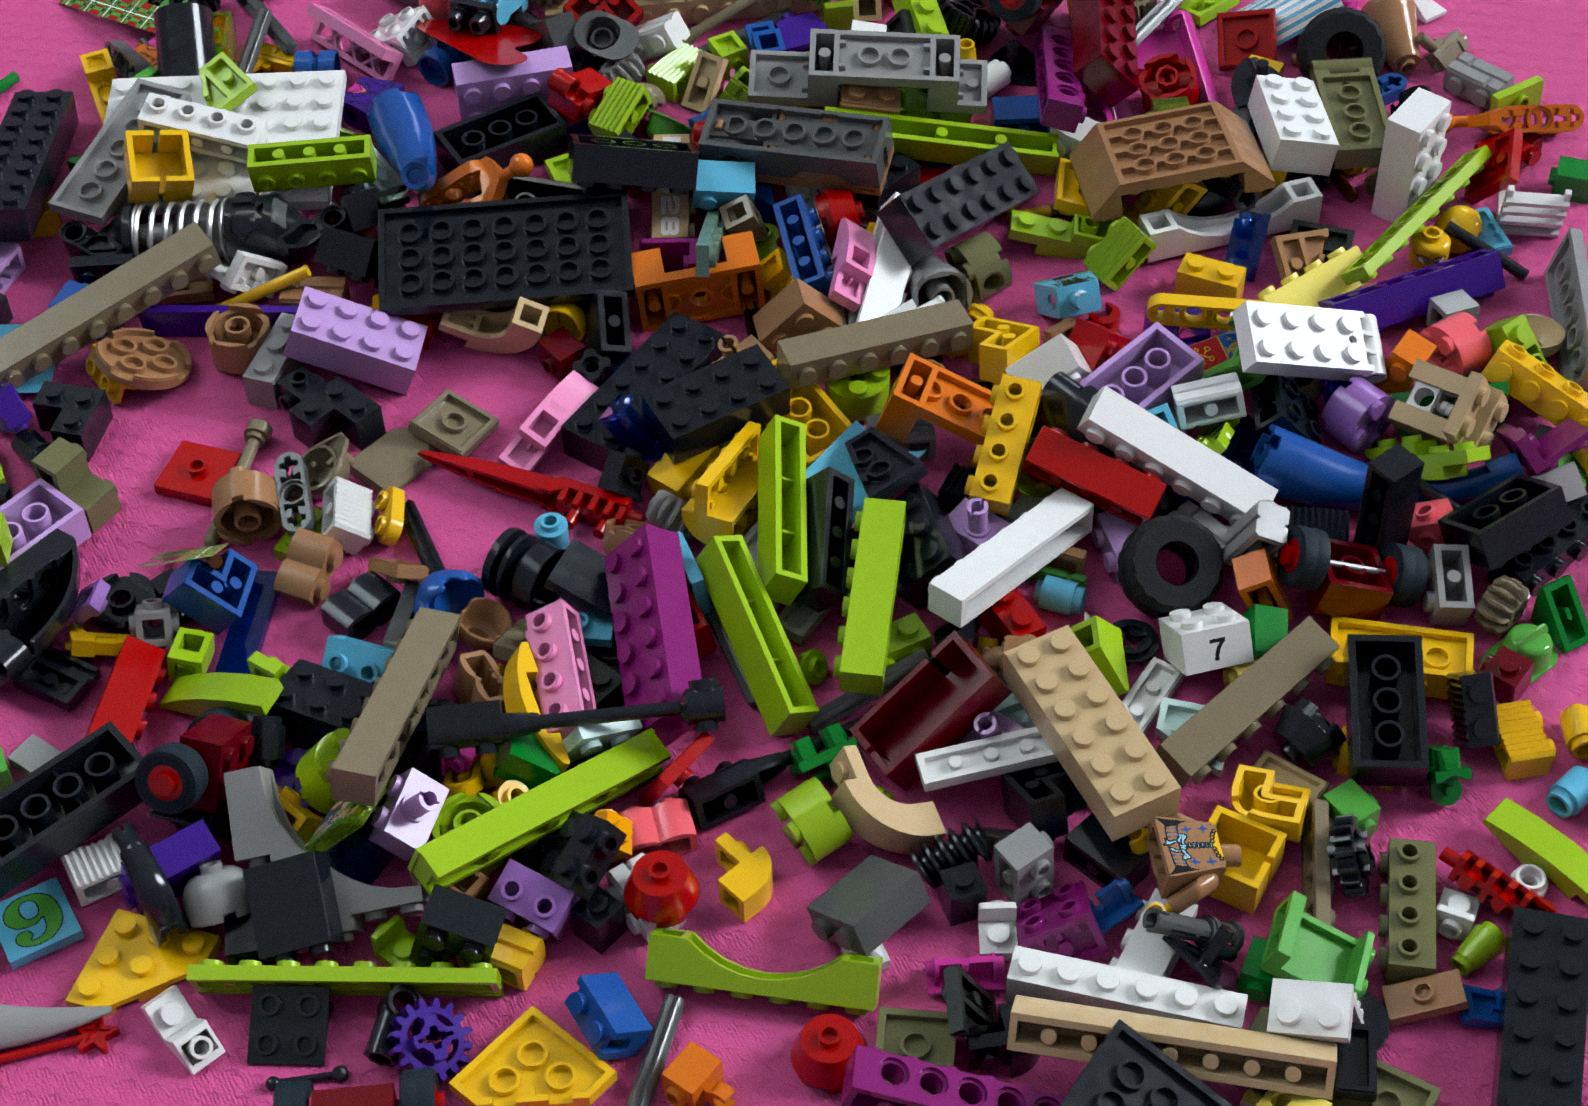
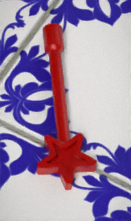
M101 1017L94 1020L91 1025L75 1028L78 1034L76 1036L1 1053L0 1065L78 1045L80 1054L96 1048L106 1055L109 1053L107 1041L120 1035L118 1026H104V1019Z

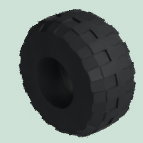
M1350 7L1326 10L1313 18L1300 35L1296 55L1299 70L1305 78L1310 79L1309 68L1312 60H1328L1326 57V45L1328 40L1334 35L1349 37L1356 45L1357 58H1372L1376 78L1383 69L1387 56L1385 35L1376 20H1373L1369 14L1362 10Z
M1180 514L1158 516L1138 526L1123 543L1117 562L1118 579L1123 588V593L1136 606L1135 608L1153 618L1158 619L1169 616L1171 611L1177 609H1189L1190 611L1203 609L1204 604L1210 603L1214 599L1223 583L1222 580L1225 572L1223 551L1213 533L1197 520L1191 517L1180 516ZM1167 549L1173 551L1182 558L1186 567V577L1182 585L1167 583L1160 577L1155 562L1159 550Z

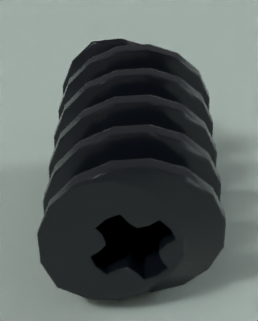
M976 815L974 816L975 828L972 829L963 821L961 822V835H958L949 828L947 829V842L938 835H935V848H930L923 841L920 843L921 855H917L911 848L908 849L923 881L927 882L933 889L938 888V873L940 870L972 861L975 862L978 868V855L987 862L992 861L990 841Z

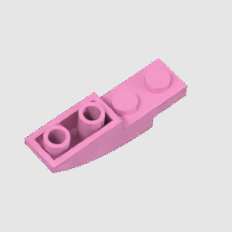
M843 217L840 220L831 259L835 267L828 298L855 312L861 306L865 285L873 276L875 240L870 231Z
M573 370L545 397L520 426L518 434L498 457V463L532 471L559 437L562 438L561 426L599 388Z

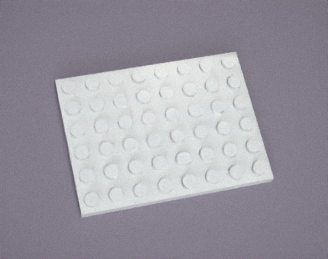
M345 70L246 74L256 84L258 91L231 112L265 119L267 122V143L339 137L347 82ZM200 75L139 78L188 91L191 94L192 102L207 106L202 90L204 84L201 81ZM117 78L112 80L104 125L138 78ZM191 151L195 179L192 196L194 205L201 199L206 200L211 205L215 198L223 201L224 198L234 197L235 194L240 192H253L259 196L260 192H254L247 164ZM333 186L269 192H271V195H281L295 210L323 209L331 204ZM128 193L111 217H117L125 204L129 203ZM158 197V202H162L167 207L170 202H164L163 197ZM156 202L143 203H147L152 208ZM177 202V203H178L180 206H182V204H183L184 202ZM172 207L170 215L177 214V209ZM157 208L155 215H164L161 208Z

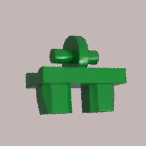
M839 722L818 731L826 748L825 750L816 753L809 736L788 744L794 764L788 766L792 776L820 766L821 770L813 773L812 777H816L820 782L826 780L833 788L837 786V783L833 781L831 776L830 763L843 746L857 745V748H859L856 738L848 739Z
M1444 744L1428 746L1429 771L1426 781L1430 782V797L1440 805H1452L1459 800L1462 794V786L1457 778L1473 779L1472 770L1470 767L1461 765L1458 747H1447Z

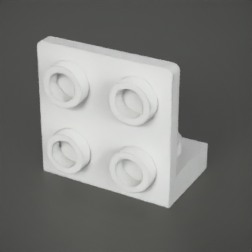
M424 5L413 9L409 6L399 12V14L393 15L389 13L378 22L380 26L371 31L370 34L403 53L404 57L402 60L407 67L416 65L419 58L432 46V36L419 30L416 25L426 20H433V17ZM364 48L360 50L362 54L369 52Z
M237 250L231 264L222 262V264L204 275L219 280L221 282L219 286L222 289L237 294V291L244 293L284 275L288 266L280 260ZM275 293L270 294L266 297L272 299Z

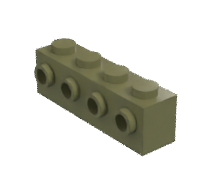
M1389 838L1387 851L1380 852L1378 860V874L1384 875V883H1379L1378 905L1384 906V914H1379L1377 936L1384 937V946H1379L1377 954V969L1384 970L1383 985H1392L1433 975L1436 972V842Z

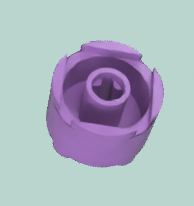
M1355 376L1349 379L1352 382L1351 385L1346 389L1340 386L1329 398L1321 417L1326 421L1325 426L1321 425V428L1325 433L1351 451L1361 453L1365 449L1378 447L1377 441L1383 440V434L1389 425L1392 424L1388 419V415L1395 400L1363 377Z

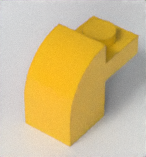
M725 832L715 840L716 862L727 871L718 879L719 901L743 923H746L759 913L772 897V861L764 846L761 845L751 853L743 841H736Z

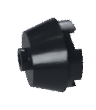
M1300 697L1297 702L1285 705L1274 729L1273 736L1281 746L1279 748L1281 753L1294 764L1298 762L1303 767L1312 770L1340 756L1339 750L1347 738L1334 721L1330 724L1317 712L1319 709L1317 705L1306 698Z

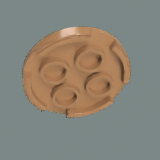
M122 328L110 331L107 337L96 343L94 361L104 375L120 384L143 390H165L177 387L188 379L192 367V356L188 349L179 341L174 340L171 342L162 337L155 336L154 330Z

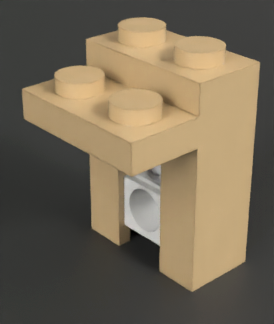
M1417 358L1408 375L1409 378L1416 381L1406 403L1396 400L1388 415V419L1393 426L1413 435L1422 434V438L1425 440L1437 439L1438 445L1449 444V449L1454 450L1453 444L1474 441L1475 447L1489 445L1491 448L1494 440L1493 431L1498 422L1502 423L1509 410L1508 400L1504 392L1491 387L1485 376L1480 373L1471 371L1469 377H1465ZM1434 396V400L1430 405L1419 406L1424 397ZM1447 399L1456 402L1455 405L1454 403L1451 404V402H1448Z

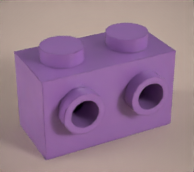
M509 859L487 899L494 905L508 909L505 920L514 923L515 919L518 918L529 924L526 930L544 938V940H547L549 935L560 940L572 919L570 908L580 900V897L549 878Z

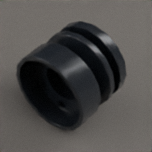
M511 527L495 540L487 554L481 576L484 590L493 596H499L503 601H512L516 607L529 613L555 602L560 596L546 589L544 585L566 549L548 541H540L535 535L527 534L520 528Z

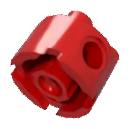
M1176 53L1160 54L1149 59L1144 64L1145 69L1142 73L1139 71V89L1142 94L1143 108L1147 113L1199 103L1201 97L1196 67L1191 59L1186 56L1183 59L1179 58Z

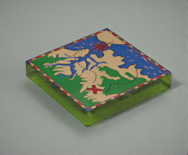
M390 781L387 782L377 804L389 788ZM338 801L332 806L304 848L307 851H326L361 828L375 807Z

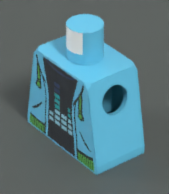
M1090 270L1033 283L1037 312L1039 314L1063 319L1102 309L1098 279ZM1051 295L1054 297L1055 303L1052 304Z

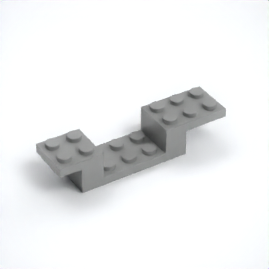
M811 28L810 52L751 50L748 102L774 105L837 107L838 84L927 88L928 112L986 114L988 60L960 59V35Z

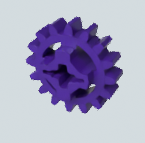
M421 998L414 1003V1008L410 1005L404 1007L400 1011L402 1017L397 1016L390 1023L396 1031H392L386 1036V1040L395 1043V1047L387 1052L388 1056L398 1055L400 1060L394 1068L396 1070L406 1067L408 1070L435 1068L439 1084L446 1081L447 1076L450 1078L455 1077L460 1072L458 1066L463 1067L470 1060L463 1052H468L474 1045L465 1040V1036L472 1032V1028H462L460 1022L465 1018L464 1013L457 1016L451 1014L454 1006L452 1003H449L444 1008H440L439 998L431 1000L428 1006L424 999ZM414 1021L415 1024L412 1026L414 1033L411 1038L407 1039L408 1029ZM425 1037L427 1040H441L435 1046L433 1043H419ZM453 1044L451 1056L446 1062L445 1059L448 1058L447 1048Z

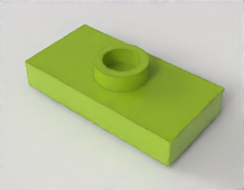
M1536 75L1492 94L1490 110L1510 105L1541 104L1544 79Z

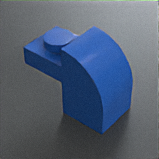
M773 20L745 25V35L750 53L751 50L786 51L780 28L774 27Z

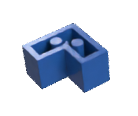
M231 548L221 555L223 564L216 569L199 559L187 560L170 574L161 599L218 635L242 617L258 569V565Z

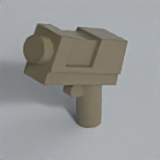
M1459 29L1449 32L1443 39L1437 37L1434 40L1424 32H1421L1415 40L1428 51L1424 57L1435 73L1446 70L1448 65L1456 60L1455 58L1460 53L1469 48L1467 36L1461 34Z

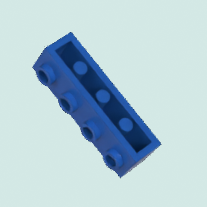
M801 193L773 204L793 280L798 278L828 297L833 276V269H828V267L833 264L827 249H822V246L826 245V240L821 228H816V225L820 224V220L815 208H808Z

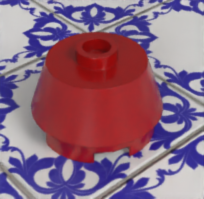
M825 189L826 192L815 195L817 211L830 248L835 246L840 220L843 217L863 227L861 220L866 219L861 201H855L852 190Z
M663 850L643 855L635 863L623 890L625 903L632 915L638 921L641 918L647 922L656 923V928H669L687 919L686 914L693 909L700 893L698 879L685 861L677 854Z
M822 1014L811 1019L795 1039L791 1049V1062L799 1079L807 1087L810 1084L816 1088L827 1089L828 1094L842 1093L845 1065L856 1045L865 1047L868 1044L849 1019L838 1014Z

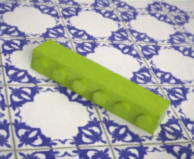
M775 414L758 438V572L771 601L790 606L808 583L806 424Z
M864 497L863 511H856L854 531L859 532V539H852L850 559L855 560L854 568L848 567L846 588H851L850 596H844L842 604V617H846L847 622L846 626L840 625L838 631L837 646L843 647L842 656L835 655L833 676L839 677V691L872 695L883 694L906 521V501Z
M713 536L695 561L703 575L706 588L770 737L800 734L819 712L812 692L743 536Z

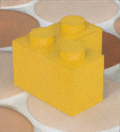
M982 316L973 324L972 346L968 348L969 362L979 364L980 380L992 382L993 385H1000L1002 374H1007L1005 368L1040 346L1039 327L989 316Z

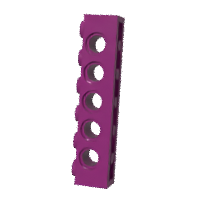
M1041 24L1033 49L1040 125L1075 133L1078 123L1083 124L1085 120L1087 106H1084L1085 93H1082L1084 83L1073 72L1072 31Z
M856 1045L845 1065L841 1106H1058L1065 1095H1055L1039 1091L1029 1085H1015L999 1081L989 1075L979 1076L960 1071L953 1066H940L924 1062L914 1056H900L884 1052L874 1046L864 1047Z

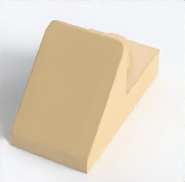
M699 50L681 105L699 112L709 109L713 98L719 99L723 92V89L719 87L729 60Z

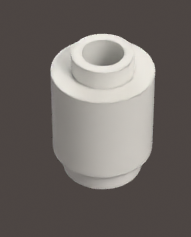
M994 59L988 63L987 99L1011 82V70L1004 61L1000 62Z

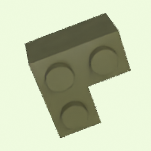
M59 437L31 460L37 480L42 478L83 508L90 531L95 533L122 509L117 495L118 489L110 480H103L91 473L86 459L87 453L79 444H72Z

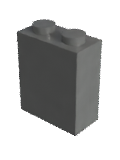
M870 855L806 908L813 921L811 927L821 940L831 941L840 945L845 950H852L867 956L930 904L931 900L919 872Z

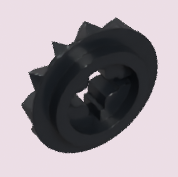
M1124 619L1113 623L1122 631L1127 667L1132 663H1138L1143 666L1147 659L1155 657L1159 649V637L1153 627L1135 619ZM1125 637L1132 644L1137 643V648L1134 649L1130 645H1125Z

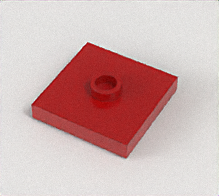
M1275 8L1217 13L1219 71L1235 70L1245 57L1249 58L1251 54L1277 61Z
M182 440L153 485L155 493L212 506L211 491L214 484L226 475L230 468L237 465L242 453Z
M702 732L638 797V802L643 807H650L672 783L679 788L693 773L688 767L715 739L708 732Z

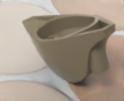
M342 432L312 446L301 456L308 469L312 499H323V490L335 476L346 480L349 478L350 467L354 463V457L347 452L349 439ZM293 471L289 476L290 479H295L293 476ZM292 491L288 495L287 501L291 502L300 499L303 491Z

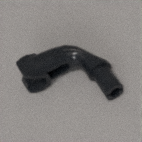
M124 823L122 825L126 832L122 833L118 826L112 832V839L121 851L120 860L129 874L138 900L141 903L148 922L150 935L157 948H160L167 941L165 936L171 929L177 928L180 934L185 932L189 934L192 930L186 922L172 887L151 852L149 845L140 839L133 824Z

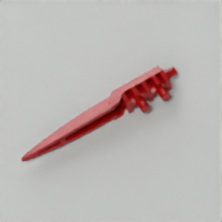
M427 450L417 453L421 458L468 480L540 505L542 509L551 512L558 511L559 514L566 518L568 529H574L577 522H580L582 518L588 519V525L595 527L592 533L598 539H604L606 520L616 519L615 525L623 526L625 519L641 522L646 520V514L633 510L634 503L632 498L564 476L553 478L509 465Z
M1446 846L1439 856L1441 861L1453 868L1447 877L1453 882L1458 881V885L1463 891L1471 890L1478 895L1476 899L1481 903L1485 901L1491 903L1492 910L1498 914L1503 911L1511 916L1514 906L1556 913V907L1545 898L1471 850L1467 849L1463 855H1459Z

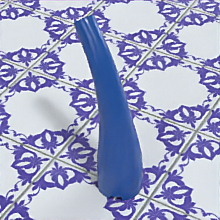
M399 88L385 90L372 100L373 106L369 113H367V122L381 154L399 174L406 188L415 194L426 193L433 188L437 177L436 143L430 118L421 98L415 92H403Z
M1274 424L1269 426L1271 435L1262 433L1249 462L1254 464V476L1278 489L1275 498L1319 508L1360 511L1368 464ZM1513 452L1485 461L1483 466L1467 470L1468 475L1446 480L1425 481L1457 503H1461L1480 496L1517 473L1524 474V471L1516 453ZM1418 493L1416 503L1430 501Z

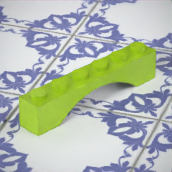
M655 928L649 933L645 979L654 980L655 985L662 988H677L678 984L693 986L692 990L698 993L711 994L715 993L716 989L731 991L730 995L732 997L740 999H751L753 995L768 996V1001L776 1004H790L792 1000L807 1002L806 1006L812 1009L826 1010L832 1005L845 1007V1012L849 1014L866 1015L868 1011H874L878 1005L883 957L845 952L832 961L809 970L790 973L764 972L744 967L723 957L709 947L694 931Z

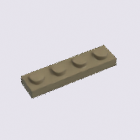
M1314 798L1306 813L1301 838L1302 895L1307 897L1304 912L1333 927L1335 911L1331 910V897L1334 892L1335 882L1334 879L1330 878L1331 863L1327 854V844H1329V837L1332 832L1333 818L1329 817V801Z

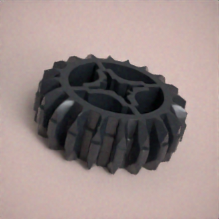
M937 0L949 35H960V39H972L975 42V47H986L996 37L1001 20L999 17L989 14L984 9L985 4L981 0Z

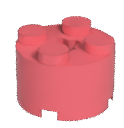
M1457 312L1418 333L1437 345L1428 363L1457 374L1460 373L1462 376H1466L1469 371L1481 373L1493 357V348L1489 335L1485 329L1479 331L1474 324L1478 320L1466 312Z

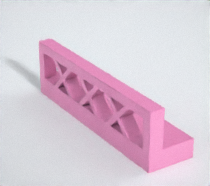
M310 2L306 13L317 19L310 38L329 50H337L339 56L374 78L393 81L404 57L403 53L331 9ZM325 27H330L332 36L323 38L322 33ZM343 37L348 38L351 43V47L343 50L341 42ZM363 48L369 51L370 59L362 62L360 50ZM381 60L390 62L384 75L380 72L379 61Z

